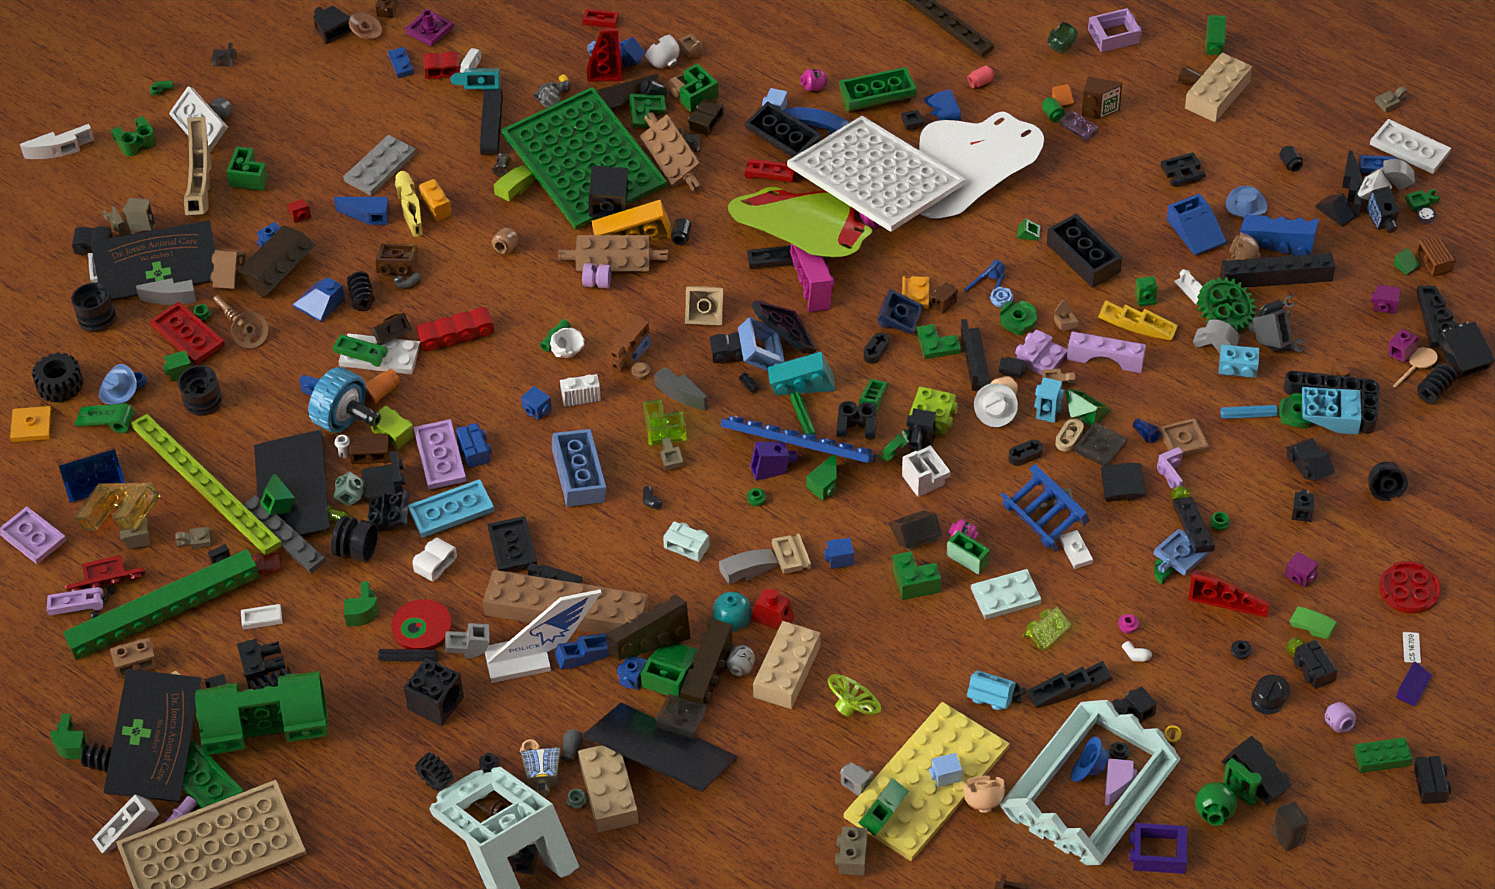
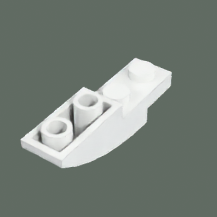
M86 124L55 136L54 132L21 143L20 146L25 159H48L79 152V146L94 141L90 125Z

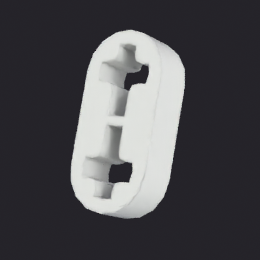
M476 48L469 50L461 63L460 73H463L466 68L477 67L482 56L481 50Z

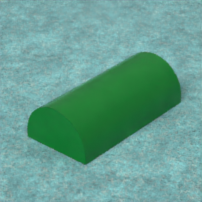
M907 67L840 80L841 97L847 112L915 98L917 94V88Z

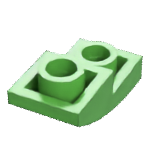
M1300 606L1297 607L1289 621L1292 627L1309 630L1311 636L1329 639L1338 625L1333 619Z

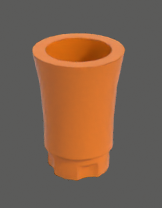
M389 369L365 382L366 397L364 403L367 406L374 407L383 397L398 386L400 379L395 371Z

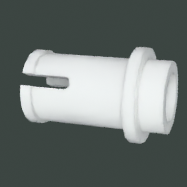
M339 435L335 439V446L338 448V454L341 458L342 454L343 458L349 457L350 440L345 435Z

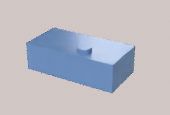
M591 429L553 433L552 452L566 507L605 502L606 485Z

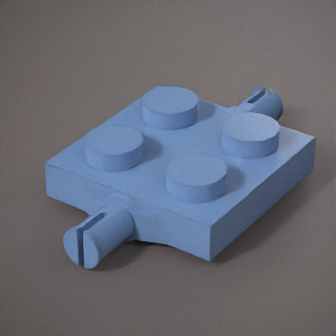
M1178 529L1155 548L1154 555L1164 561L1158 566L1159 571L1164 573L1169 567H1172L1185 576L1209 555V552L1195 553L1186 533Z

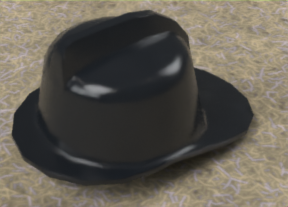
M1278 675L1263 676L1252 692V706L1262 714L1268 715L1278 712L1289 695V683Z

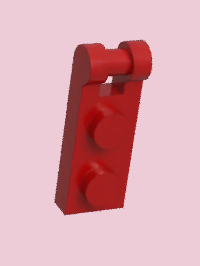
M749 159L747 162L748 168L745 169L744 176L748 179L758 177L793 183L796 171L789 168L786 163Z

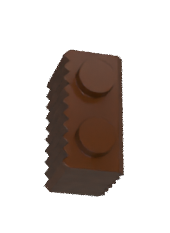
M357 434L356 436H350L349 456L352 464L389 462V434Z

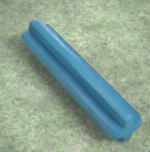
M1276 405L1222 407L1220 414L1223 419L1277 416L1278 409Z

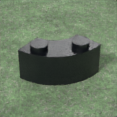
M1314 438L1304 439L1286 447L1288 460L1294 463L1305 479L1316 481L1335 473L1329 454H1325L1320 450Z

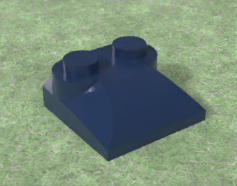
M890 288L880 307L877 322L883 328L889 329L894 327L912 334L923 305Z

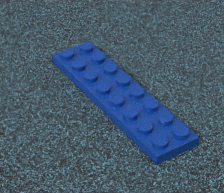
M729 416L727 419H722L721 427L866 463L875 462L877 455L872 453V449L857 447L855 449L853 444L844 442L835 444V440L829 438H820L818 440L817 436L813 434L798 435L799 431L783 429L782 431L780 426L771 424L762 426L763 422L747 420L745 422L744 418L739 416Z

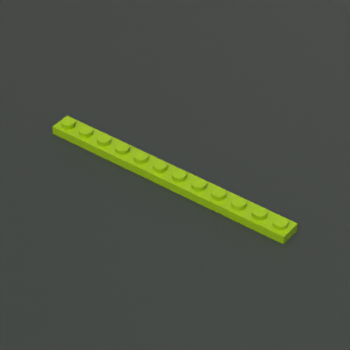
M148 414L131 422L132 428L265 556L281 547V540Z

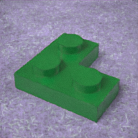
M630 94L629 96L632 127L649 128L650 126L644 120L646 115L650 119L648 113L665 114L664 95Z
M935 324L916 327L924 359L961 353V346L957 335L939 338Z

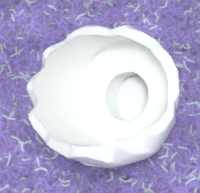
M562 328L551 337V351L560 359L574 357L584 347L585 339L580 331L573 328Z

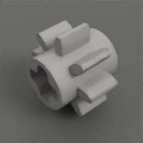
M551 86L543 88L539 94V98L542 99L540 104L544 107H550L559 103L560 96L558 94L560 91Z

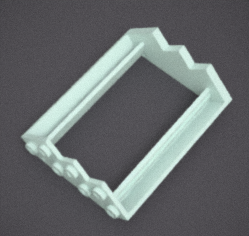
M1108 700L1080 702L999 806L1011 821L1016 824L1021 822L1029 826L1031 833L1042 839L1047 837L1049 840L1054 841L1055 847L1067 854L1072 852L1081 857L1080 862L1085 865H1101L1181 758L1158 728L1144 729L1137 717L1133 714L1119 715L1114 709L1113 704ZM1096 723L1151 754L1152 757L1089 838L1082 828H1067L1056 813H1041L1034 804V801Z

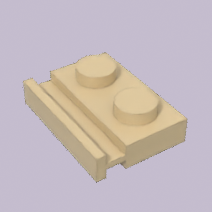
M796 534L793 537L789 535L772 539V546L783 574L801 571L802 568L811 569V562L800 534Z

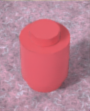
M985 65L972 71L967 76V79L972 88H979L992 82L995 75L992 68Z

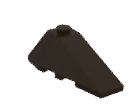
M658 74L602 88L596 90V92L611 111H614V107L626 102L630 94H636L641 91L640 87L643 81L648 78L655 80L659 76Z

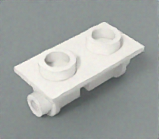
M1183 269L1180 272V278L1174 282L1196 304L1199 300L1197 296L1203 286L1195 280L1189 270Z

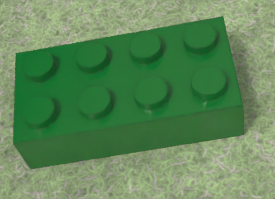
M1406 737L1355 744L1353 750L1360 773L1411 766L1413 760Z

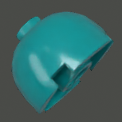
M730 591L723 593L713 603L712 618L732 624V632H737L742 627L746 628L752 618L749 600L738 592Z

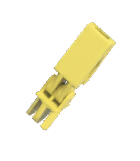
M400 171L396 175L395 186L398 199L402 201L403 215L413 236L423 235L421 211L414 182L407 172ZM411 210H413V212H414V214H415V219L417 220V224H416L415 221H414V216L410 213Z

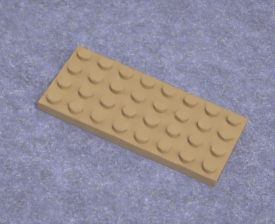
M276 780L116 841L134 889H219L306 854Z

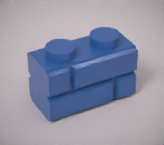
M477 423L470 424L468 427L457 428V440L467 466L472 468L478 466V464L489 463V454H492L490 444L484 441L487 440L484 429L480 430Z

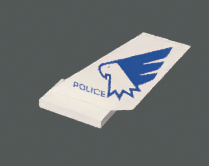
M601 590L560 597L510 641L488 645L485 657L491 683L551 671L547 652L557 648L558 644L567 643L601 594Z

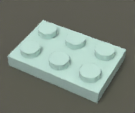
M1027 569L971 584L972 593L985 620L1041 604V597Z

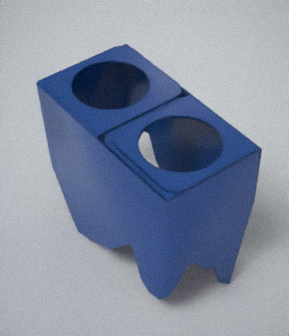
M951 89L937 92L924 98V102L928 106L935 108L930 114L939 117L937 121H960L961 111Z

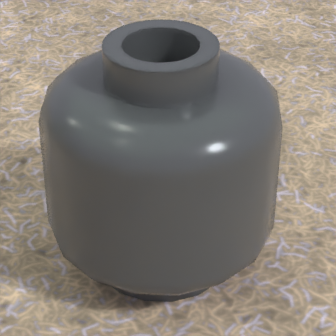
M217 97L209 104L223 122L232 113V106L225 98Z

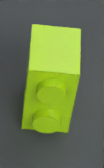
M384 406L378 411L381 415V420L377 426H371V431L375 434H389L390 445L395 449L399 450L414 437L412 423L408 419L402 418L396 410H391L389 407Z

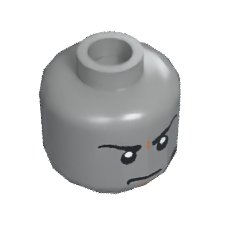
M740 645L731 650L726 666L733 675L741 676L750 673L755 662V655L752 649L748 646Z

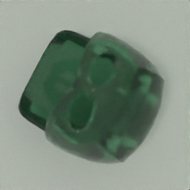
M1062 22L1057 29L1053 28L1051 30L1047 43L1054 51L1061 54L1066 53L1073 46L1078 31L1069 23Z

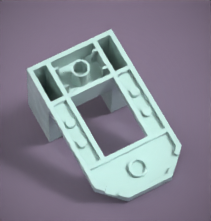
M502 767L492 768V772L484 773L483 770L472 772L440 791L436 796L438 801L432 803L429 808L436 819L465 840L486 889H521L507 857L517 854L520 849L534 843L544 865L561 878L572 874L575 869L579 868V864L553 804ZM493 790L513 803L482 823L464 811L471 803L487 797Z

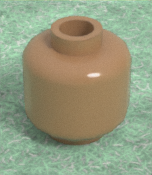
M502 228L493 237L492 246L498 253L506 255L514 250L518 245L519 239L512 229Z

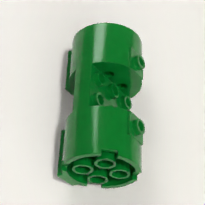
M320 671L279 676L278 686L276 687L267 686L263 689H247L240 692L238 683H227L217 687L199 689L195 692L196 714L204 755L246 749L247 738L285 732L287 742L328 736V714Z

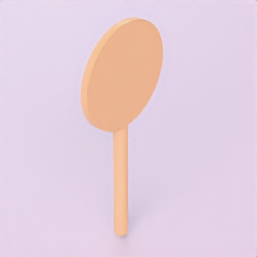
M1417 348V351L1409 358V362L1413 366L1393 385V388L1398 387L1417 367L1428 368L1433 366L1438 359L1437 353L1430 348Z

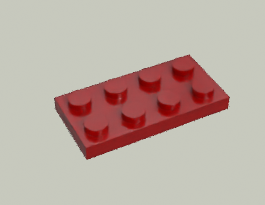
M179 301L150 320V325L180 352L186 350L189 360L195 365L225 346V342L220 336Z

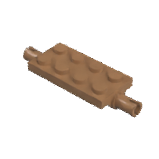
M648 113L651 119L646 115L644 120L650 128L640 135V138L673 187L678 186L680 183H686L694 194L699 193L697 187L700 191L703 187L696 179V172L702 164L670 116L666 114L658 121L654 113Z
M577 235L575 250L559 249L558 251L559 261L575 260L576 272H583L584 263L595 264L596 267L600 264L611 265V272L649 273L650 262L668 261V249L652 250L650 248L649 235Z

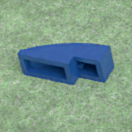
M607 633L579 636L577 642L558 644L555 657L560 669L586 665L610 656L611 654L608 653Z

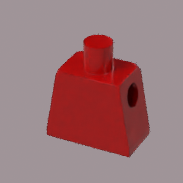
M764 589L755 603L751 620L779 630L782 621L792 623L794 620L790 599L778 594L775 589Z

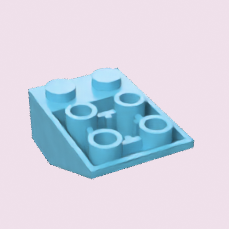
M1302 387V418L1337 433L1359 434L1361 424L1360 390Z

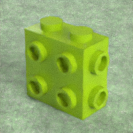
M919 386L909 415H912L913 408L936 412L935 433L946 435L947 429L951 428L953 424L952 415L956 414L958 410L956 395Z

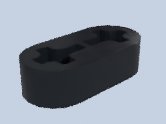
M876 333L871 338L863 351L865 362L874 364L881 359L889 347V337L887 334Z
M1038 440L1024 442L1009 450L1008 460L1014 466H1020L1041 457L1043 445Z

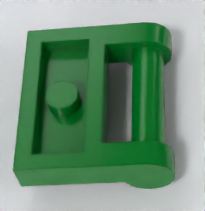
M1231 758L1226 763L1223 783L1230 786L1236 796L1247 805H1255L1258 800L1257 789L1261 784V775L1256 772L1251 773L1242 763ZM1246 782L1250 784L1248 792L1245 790Z

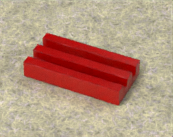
M586 9L582 24L616 28L619 12Z

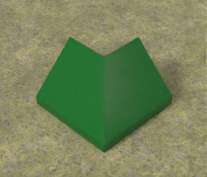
M1066 389L1065 391L1071 418L1080 419L1092 428L1111 411V408L1081 390Z

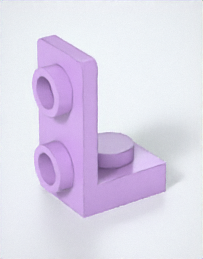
M1179 447L1159 455L1157 464L1158 472L1164 475L1169 486L1174 488L1177 493L1182 491L1183 480L1173 469L1182 462L1183 452Z

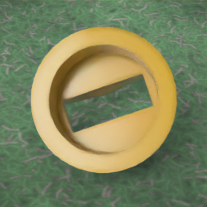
M1175 725L1168 726L1165 730L1166 740L1170 743L1178 742L1181 738L1179 727ZM1172 730L1176 731L1174 739H1170Z

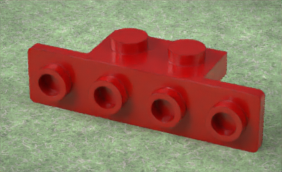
M117 555L83 563L82 569L85 581L65 585V589L67 592L89 587L101 588L103 587L102 584L110 583L115 585L122 583V580L127 578L137 580L146 573L144 567L125 571L122 557Z

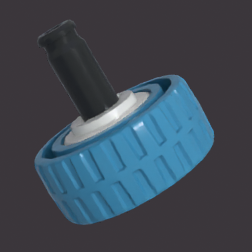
M336 367L329 370L318 381L312 392L308 407L309 417L313 423L330 432L339 433L344 431L356 418L366 424H370L372 427L377 426L381 420L380 413L363 405L366 397V384L363 378L345 368Z

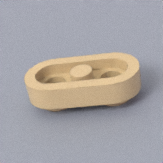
M1070 419L1065 422L1056 436L1055 444L1060 451H1071L1083 434V423L1078 419Z

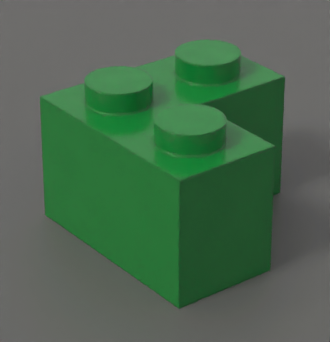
M697 63L684 70L685 85L680 87L681 104L690 112L695 111L697 104L704 98L712 101L719 98L718 82Z
M236 146L226 171L229 186L264 191L268 181L266 163L256 162L253 148Z
M912 551L892 555V571L902 600L941 592V576L936 563L916 566Z

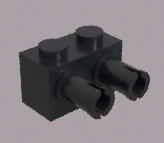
M913 408L912 415H908L906 427H908L907 432L910 434L908 436L910 438V453L922 450L930 445L931 447L933 446L936 431V412Z
M256 638L237 644L249 689H251L249 681L252 680L257 684L258 677L264 681L265 674L278 671L280 668L286 669L283 656L269 661L263 660L264 657L281 653L279 641L261 646Z

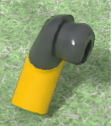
M560 75L558 88L560 91L567 92L571 88L570 81L567 75Z

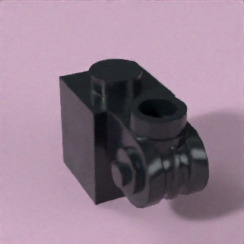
M1142 686L1136 690L1129 691L1124 699H1115L1111 702L1119 715L1133 714L1137 717L1139 723L1144 722L1156 713L1157 703Z

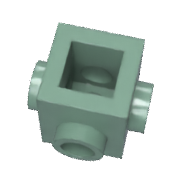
M349 471L336 480L334 498L347 506L354 504L363 495L365 481Z

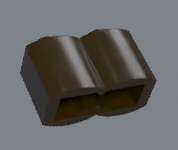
M704 98L697 104L696 110L688 117L689 129L710 135L724 115V104Z

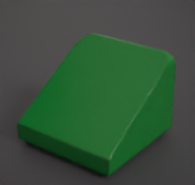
M1025 218L1018 225L1017 238L1039 240L1040 225Z
M1408 248L1395 256L1393 265L1405 275L1420 267V264Z

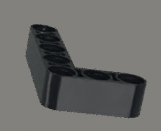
M1289 371L1286 374L1283 389L1288 395L1294 393L1302 394V387L1360 390L1361 424L1359 430L1365 434L1375 431L1380 391L1377 381L1302 371Z

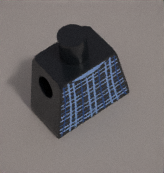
M1390 187L1372 190L1365 209L1376 229L1386 228L1388 233L1395 232L1398 229L1395 222L1399 210Z

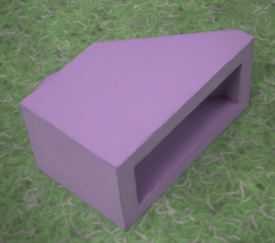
M1108 759L1105 805L1109 806L1118 800L1137 777V769H1133L1134 761Z

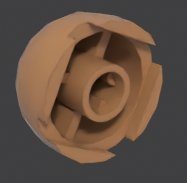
M1241 232L1240 235L1235 237L1229 253H1232L1231 259L1227 258V260L1260 258L1261 253H1259L1257 241L1253 237Z

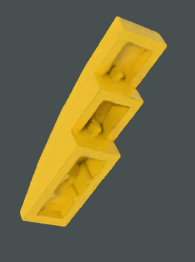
M1107 300L1104 302L1098 318L1124 329L1165 340L1173 339L1178 326L1146 309L1140 312L1126 304L1121 308Z

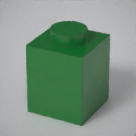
M186 350L164 356L166 364L163 365L165 375H169L172 382L178 380L182 372L191 367Z

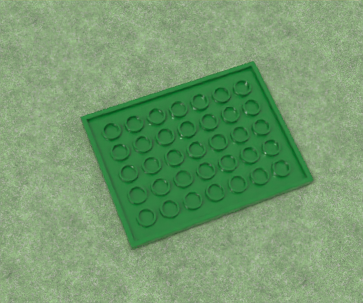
M593 87L502 129L504 137L575 230L591 223L593 220L602 218L589 217V189L592 166L628 168L627 205L667 186L666 179Z

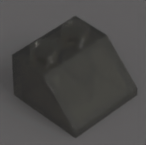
M922 510L889 522V526L900 546L908 548V550L919 547V544L923 542H935L937 537L943 536L936 513Z

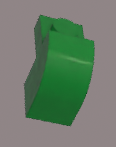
M369 581L361 582V598L344 600L346 627L368 624L377 616L379 611L377 597L374 595V589H370Z
M62 714L61 721L57 723V731L50 732L55 750L63 758L81 759L82 751L87 745L84 731H73L74 723L71 715Z

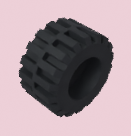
M60 352L52 355L51 353L47 357L43 356L41 361H37L35 363L36 366H33L32 377L37 393H39L41 398L44 397L46 401L51 400L54 403L56 401L64 402L63 400H70L72 396L75 397L77 391L82 389L83 377L78 361L72 355L68 356L67 353L60 354Z

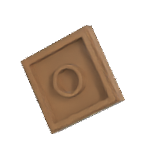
M1195 418L1159 427V433L1168 451L1179 447L1183 452L1182 457L1209 451V445Z

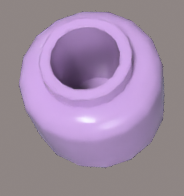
M1337 702L1327 708L1325 721L1337 733L1348 732L1355 725V713L1345 703Z

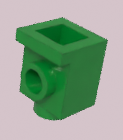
M1155 276L1136 278L1135 296L1139 307L1157 304L1158 286Z

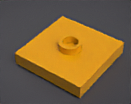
M51 406L13 409L11 442L50 439Z

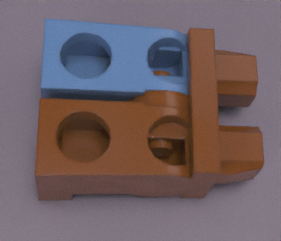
M634 314L629 319L630 326L619 334V338L615 337L612 340L613 348L610 350V356L614 360L611 366L619 372L624 367L631 369L633 363L651 345L649 322Z

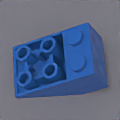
M1200 193L1168 205V223L1195 256L1227 243L1210 205Z

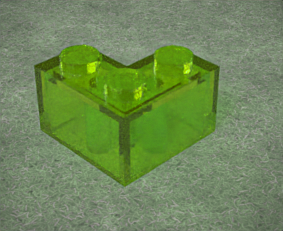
M662 399L643 402L644 421L649 445L663 444L662 439L670 437L671 442L687 440L683 411L664 414Z

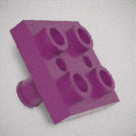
M426 9L405 28L406 34L432 47L450 32L454 25L453 22L439 16L432 10L430 11V9Z

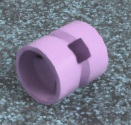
M584 263L582 273L583 287H594L597 285L598 288L609 289L611 265L600 264L596 267L595 264Z

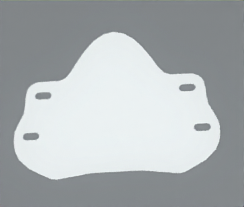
M1006 112L995 113L984 122L978 124L954 120H941L928 124L920 135L919 150L966 180L964 186L920 214L927 218H944L962 213L986 191L1036 160L1044 143V136L1041 130L1033 124L1015 119ZM1000 118H1004V119H1005V120H1004L1002 123H1000L999 125H994V122L997 121L998 119H1000ZM1028 129L1031 130L1030 134H1028L1025 137H1021V134L1023 132H1025ZM981 141L973 145L970 144V142Z

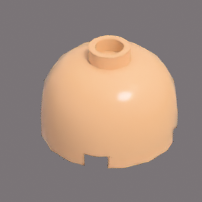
M976 776L967 779V784L965 782L962 783L964 798L967 804L982 813L992 811L993 808L1002 802L1005 795L1004 780L1000 777H996V780H990V776Z

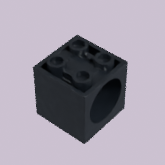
M592 166L589 189V217H606L625 211L628 196V168Z
M428 658L424 659L404 686L408 710L440 726L444 725L464 698L460 673Z

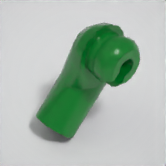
M173 80L156 81L150 86L149 91L152 95H159L165 89H174Z

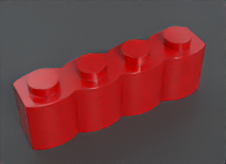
M480 307L470 312L455 314L452 317H443L434 322L421 323L416 326V331L422 350L433 351L441 346H452L459 341H470L475 337L488 336L494 332V325L488 308Z

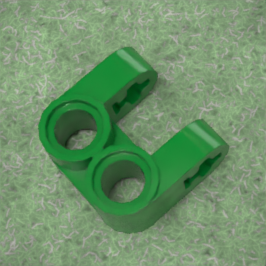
M144 116L134 119L137 127L135 133L131 131L123 132L119 126L110 130L114 141L126 156L138 154L140 147L149 149L156 144L153 128Z

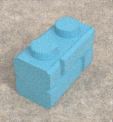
M977 670L971 675L967 697L972 698V701L977 704H984L985 702L991 704V707L994 709L1003 710L1012 702L1016 683Z

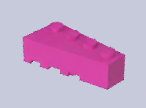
M791 243L790 254L795 270L798 271L799 283L803 285L804 299H808V312L829 310L834 278L829 274V267L825 265L824 256L809 254Z

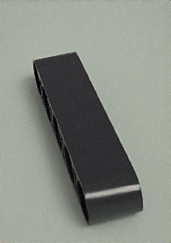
M484 89L480 136L481 155H499L503 104L502 89Z

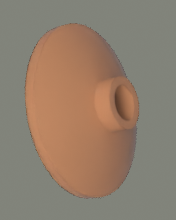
M358 12L349 19L351 30L361 38L376 39L382 32L380 22L370 14Z

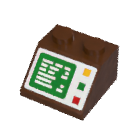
M1088 77L1083 93L1082 116L1100 119L1119 111L1123 83Z

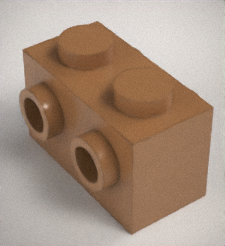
M150 638L139 639L135 642L110 649L118 679L125 677L127 669L148 671L158 668Z

